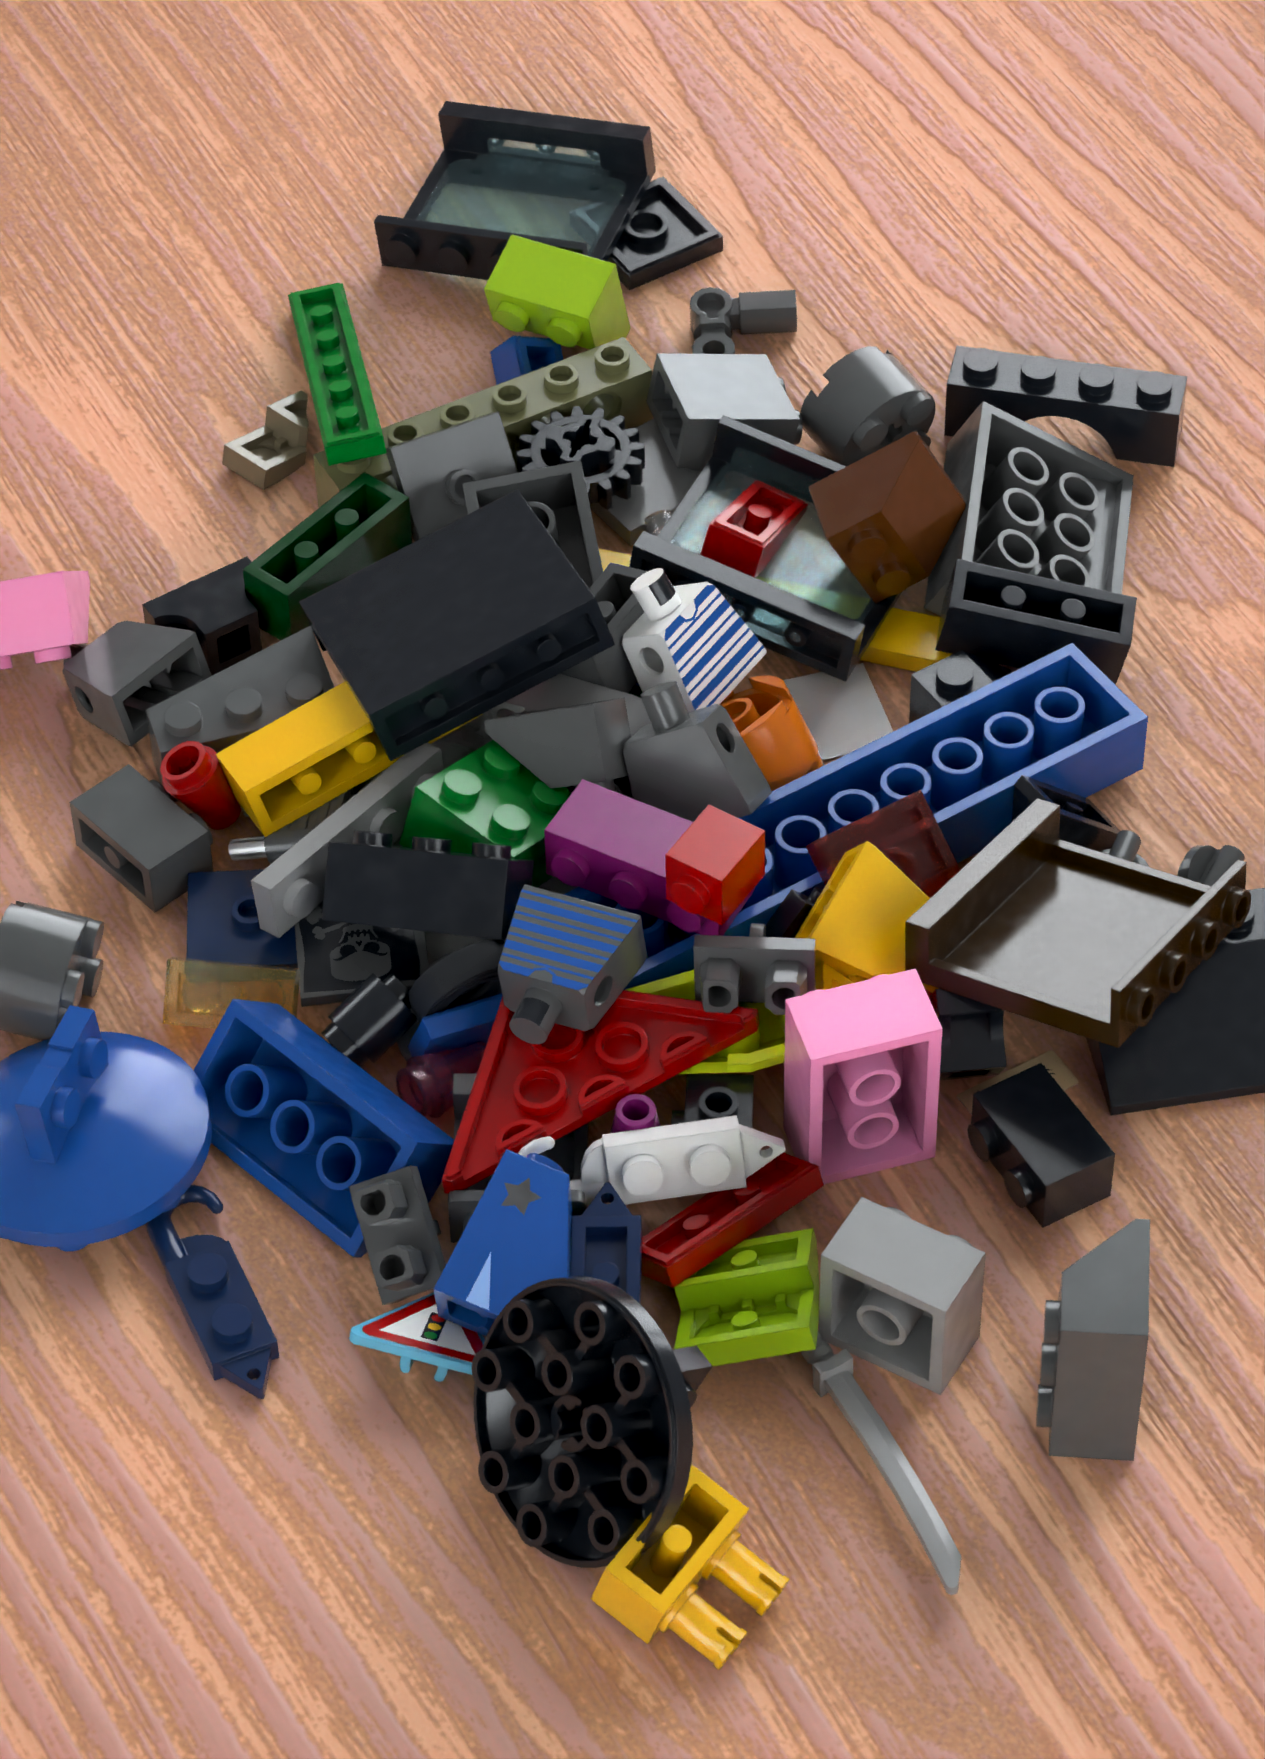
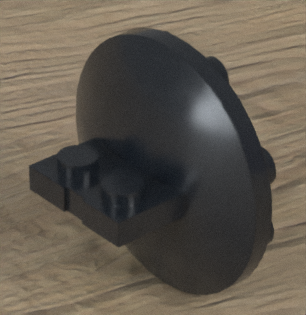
M568 1276L541 1281L525 1288L499 1313L487 1334L482 1350L476 1353L472 1361V1376L475 1382L473 1400L474 1424L480 1454L478 1473L482 1485L487 1491L494 1493L504 1513L518 1530L522 1541L530 1547L537 1548L543 1554L558 1562L581 1568L608 1566L651 1514L649 1523L636 1538L637 1542L642 1541V1543H645L640 1553L642 1554L652 1547L666 1532L684 1498L689 1480L693 1450L691 1406L697 1399L696 1390L713 1366L697 1346L672 1350L666 1336L646 1309L625 1291L606 1281L586 1276Z

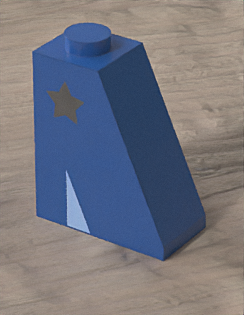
M506 1149L433 1289L438 1317L487 1337L491 1326L502 1309L525 1288L541 1281L571 1275L572 1197L569 1174L564 1173L563 1169L556 1162L540 1154L530 1153L525 1157Z

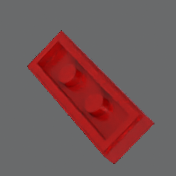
M782 1153L746 1178L747 1187L706 1194L642 1237L641 1275L674 1288L822 1188L824 1183L819 1166Z

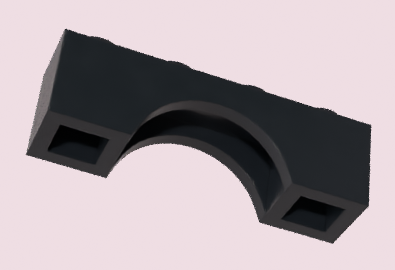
M956 346L947 381L944 436L953 437L982 401L1023 421L1044 416H1058L1077 420L1101 434L1110 445L1116 459L1174 467L1182 431L1187 376L1106 366L1098 363L1091 364L1061 360L1044 356L1001 352L986 348Z

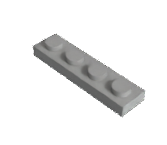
M427 742L404 754L251 880L260 929L280 938L301 919L307 917L324 900L329 842H353L354 830L391 833L393 845L402 835L415 787L444 770L441 749Z

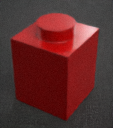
M708 804L665 854L666 899L677 904L688 913L699 914L719 925H723L765 876V830Z

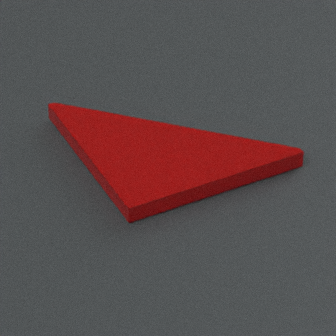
M623 990L595 1028L582 1031L555 1023L543 1044H531L521 1040L511 1031L509 1023L515 1012L509 1010L504 1005L502 997L441 1179L444 1193L449 1194L450 1191L464 1190L494 1174L506 1149L519 1153L520 1149L532 1140L551 1136L555 1141L616 1108L617 1103L623 1097L631 1094H642L757 1032L760 1024L758 1009L738 1006L730 1013L706 1012L702 1001Z

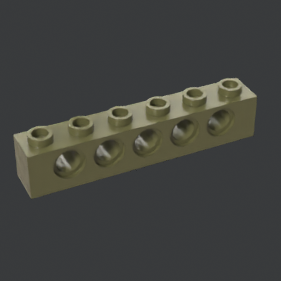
M621 337L382 428L385 447L388 448L492 412H499L517 469V451H520V436L525 434L531 435V423L534 420L549 424L551 411L556 410L563 417L572 416V409L575 406H580L584 415H592L597 408H603L605 420L610 421L619 415L625 417V429L637 428L652 420L653 415L646 403L652 378V369L626 338ZM325 450L313 454L319 508L363 472L368 473L398 491L387 454L328 466Z

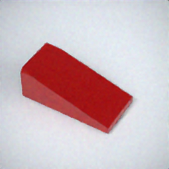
M755 480L710 522L700 555L756 578L805 514L808 504L805 503L806 501L760 480Z

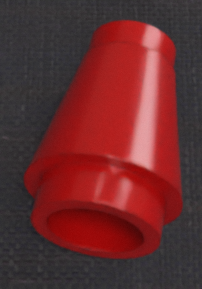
M186 741L178 744L165 755L161 762L160 772L163 776V787L169 794L193 813L200 816L211 829H225L237 820L241 807L233 794L214 749L203 746L197 741Z

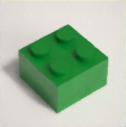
M491 740L415 787L399 844L403 847L412 848L413 836L452 840L451 852L471 854L473 842L512 846L511 858L534 860L532 886L539 887L553 877L546 874L544 830L572 792L566 787L549 788L496 741Z

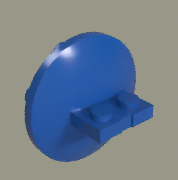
M69 1005L52 1038L27 1046L1 1060L0 1238L34 1246L57 1247L62 1251L73 1252L86 1247L88 1244L112 1239L148 1223L161 1213L174 1209L179 1204L181 1196L187 1191L201 1171L207 1158L212 1138V1119L207 1097L193 1069L177 1054L156 1042L130 1034L100 1032L93 1009Z

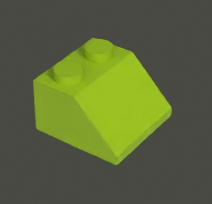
M511 234L484 287L493 321L498 322L502 327L510 331L522 332L526 330L549 337L557 344L565 347H575L577 345L593 349L621 337H627L631 328L616 264Z

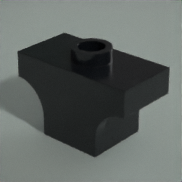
M248 556L142 604L145 624L195 632L212 676L262 650L258 610L246 597L243 569L252 561Z
M935 989L929 999L942 1026L940 1080L1000 1074L1007 1067L1003 1034L1005 1010L942 989Z

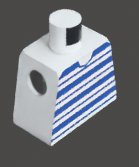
M662 568L650 570L632 583L630 589L644 613L623 634L622 646L642 692L662 683L676 681L688 712L716 704L720 705L767 653L763 644L715 585L708 582L673 586Z

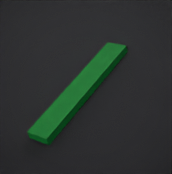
M343 283L290 293L288 299L328 466L387 454Z

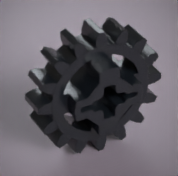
M575 406L572 409V416L563 417L556 410L551 411L549 424L534 420L531 423V435L525 434L519 438L520 451H517L518 473L581 461L589 503H599L606 510L612 508L613 496L628 500L631 497V485H641L643 482L642 469L645 468V446L643 443H639V430L637 428L625 429V417L621 415L612 418L610 421L605 420L603 408H597L592 415H584L580 406Z

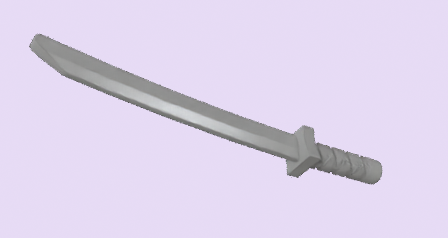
M818 1331L816 1349L801 1352L808 1364L812 1365L814 1390L820 1397L827 1393L830 1394L892 1490L918 1536L945 1591L950 1595L957 1594L961 1567L960 1552L913 1468L889 1429L854 1379L853 1357L847 1349L834 1354L826 1340L822 1339V1335Z

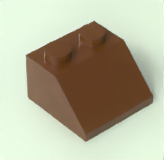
M917 431L808 486L827 541L875 604L892 595L903 592L908 587L930 576L966 508L963 496Z

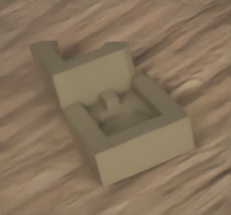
M299 391L268 405L265 426L224 444L222 464L263 490L276 484L303 466L306 458L308 435L307 394Z

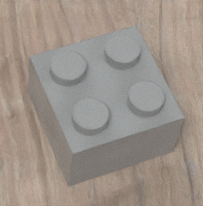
M861 1197L821 1254L819 1332L822 1335V1339L838 1348L847 1349L851 1354L941 1395L980 1336L986 1253L974 1248L961 1237L943 1234L912 1220L899 1209L884 1207Z

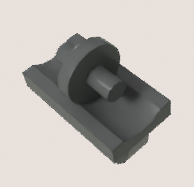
M751 923L749 937L695 935L693 946L695 1000L702 1001L706 1012L730 1013L734 1008L738 1007L739 1002L765 1003V1008L769 1009L773 1014L785 1015V999L801 996L816 990L815 939L766 937V926L759 923Z
M407 1166L349 1186L382 1305H390L414 1295L433 1290L446 1264L438 1240V1236L441 1234L438 1220L432 1219L418 1167Z

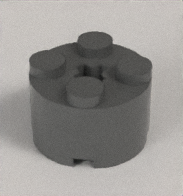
M868 346L849 353L833 364L823 374L829 383L818 397L810 390L800 411L803 430L830 460L847 467L914 431L918 432L929 448L931 439L927 432L933 422L936 405L931 394L888 350L886 353H882L877 346Z
M16 901V904L11 903L8 906L0 922V1030L42 1041L50 1039L69 1005L78 1007L83 995L95 996L103 970V960L95 957L102 941L104 922L29 902Z

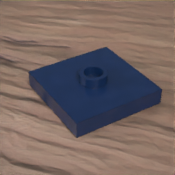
M264 869L188 873L186 954L188 984L299 978L295 925L280 938L260 929L251 880Z

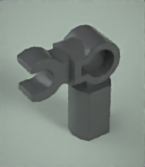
M712 287L695 292L690 300V325L694 338L692 354H735V344L731 339L732 330H740V335L797 332L795 290L739 293V298H731L726 291Z

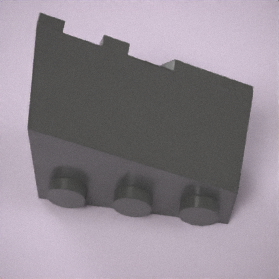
M1150 1219L1133 1220L1065 1269L1061 1276L1058 1301L1046 1300L1044 1343H1042L1036 1427H1049V1456L1134 1461L1149 1337Z

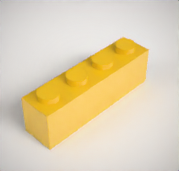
M346 681L216 753V757L236 800L264 837L269 836L384 771L402 757L400 756L393 761L389 760L368 717ZM475 717V718L469 720L468 722H466V723H464V724H462V725H460V726H458V727H456V728H454V729H452V730H450V731L444 733L443 735H441V736H439V737H437V738H435V739L429 741L428 743L431 744V743H433V742L439 740L440 738H442V737L446 736L447 734L453 732L454 730H456V729L462 727L463 725L469 723L470 721L476 719L477 717Z

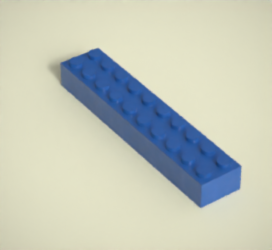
M1071 643L773 790L752 814L739 817V819L765 830V876L755 886L754 892L723 936L749 937L751 923L766 925L791 889L806 896H809L815 887L823 891L844 853L866 841L876 846L915 884L979 853L1012 822L1014 784L1021 775L1087 798L1143 769L1148 716L1088 657ZM581 887L563 894L641 915L647 958L625 989L694 970L695 935L700 934L683 931L672 923L637 909L625 908L614 900Z

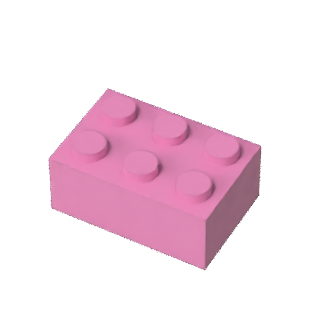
M916 968L890 975H877L865 981L827 990H813L801 996L785 999L783 1128L795 1157L818 1165L824 1184L935 1157L942 1026Z

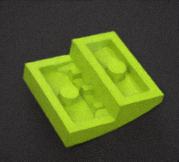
M813 1228L743 1240L674 1287L681 1309L674 1349L697 1346L713 1367L816 1349L819 1320V1270L817 1239Z

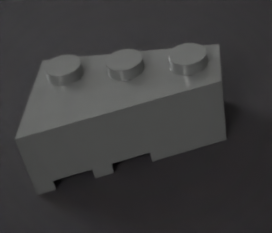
M311 626L146 709L153 762L162 786L161 762L165 755L178 744L186 741H197L218 753L334 688ZM169 794L173 802H178L176 798Z

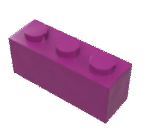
M584 779L580 781L544 830L546 874L558 878L567 885L579 886L614 900L625 908L637 909L672 923L677 928L686 932L723 936L755 890L754 887L723 925H719L699 914H691L682 910L677 904L666 899L665 854L693 822Z

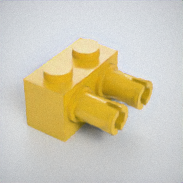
M691 1464L684 1498L669 1528L652 1547L640 1554L645 1543H642V1541L637 1542L636 1538L651 1519L650 1514L605 1568L591 1600L647 1644L659 1630L662 1633H665L668 1629L672 1630L710 1660L715 1668L720 1670L727 1662L728 1656L734 1653L748 1632L744 1628H739L696 1594L699 1589L698 1581L701 1578L708 1580L713 1576L754 1608L756 1613L762 1617L770 1608L771 1602H774L784 1590L790 1579L786 1575H781L738 1541L742 1534L737 1530L749 1508Z

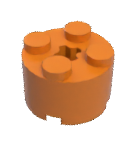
M771 675L748 678L753 688L736 694L732 690L720 703L727 710L766 778L771 791L823 766V761L818 753V745L782 679Z

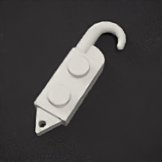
M737 1115L602 1134V1138L592 1142L585 1151L581 1162V1179L570 1180L571 1190H581L585 1193V1206L590 1205L606 1182L611 1183L625 1205L747 1187L746 1178L785 1152L786 1149L783 1139L739 1124ZM551 1136L534 1139L522 1147L518 1154L525 1157L530 1153L540 1154L552 1149L555 1141ZM764 1146H769L766 1150L761 1149Z

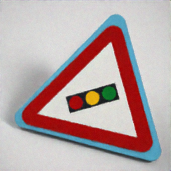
M434 1292L352 1327L349 1335L350 1342L355 1345L401 1356L400 1370L403 1373L410 1371L414 1360L438 1366L434 1375V1379L438 1382H442L445 1379L449 1369L472 1375L473 1358L477 1352L482 1350L485 1342L483 1335L438 1317Z

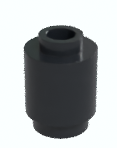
M372 973L328 1016L332 1022L321 1034L332 1046L358 1066L362 1067L368 1060L375 1063L418 1021L410 1010L409 990L392 973L383 981Z

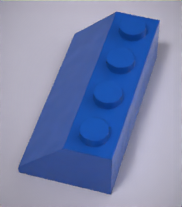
M232 999L193 1070L205 1090L211 1113V1143L352 1257H362L367 1253L349 1186L407 1166H417L427 1202L429 1203L442 1181L441 1179L455 1140L281 1005Z

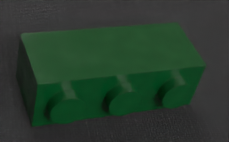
M363 472L243 569L245 594L258 610L260 628L280 641L305 629L310 624L299 601L412 544L409 497L368 473Z

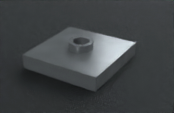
M492 412L386 448L387 458L397 489L409 497L411 530L414 542L468 515L463 483L518 473L499 412Z

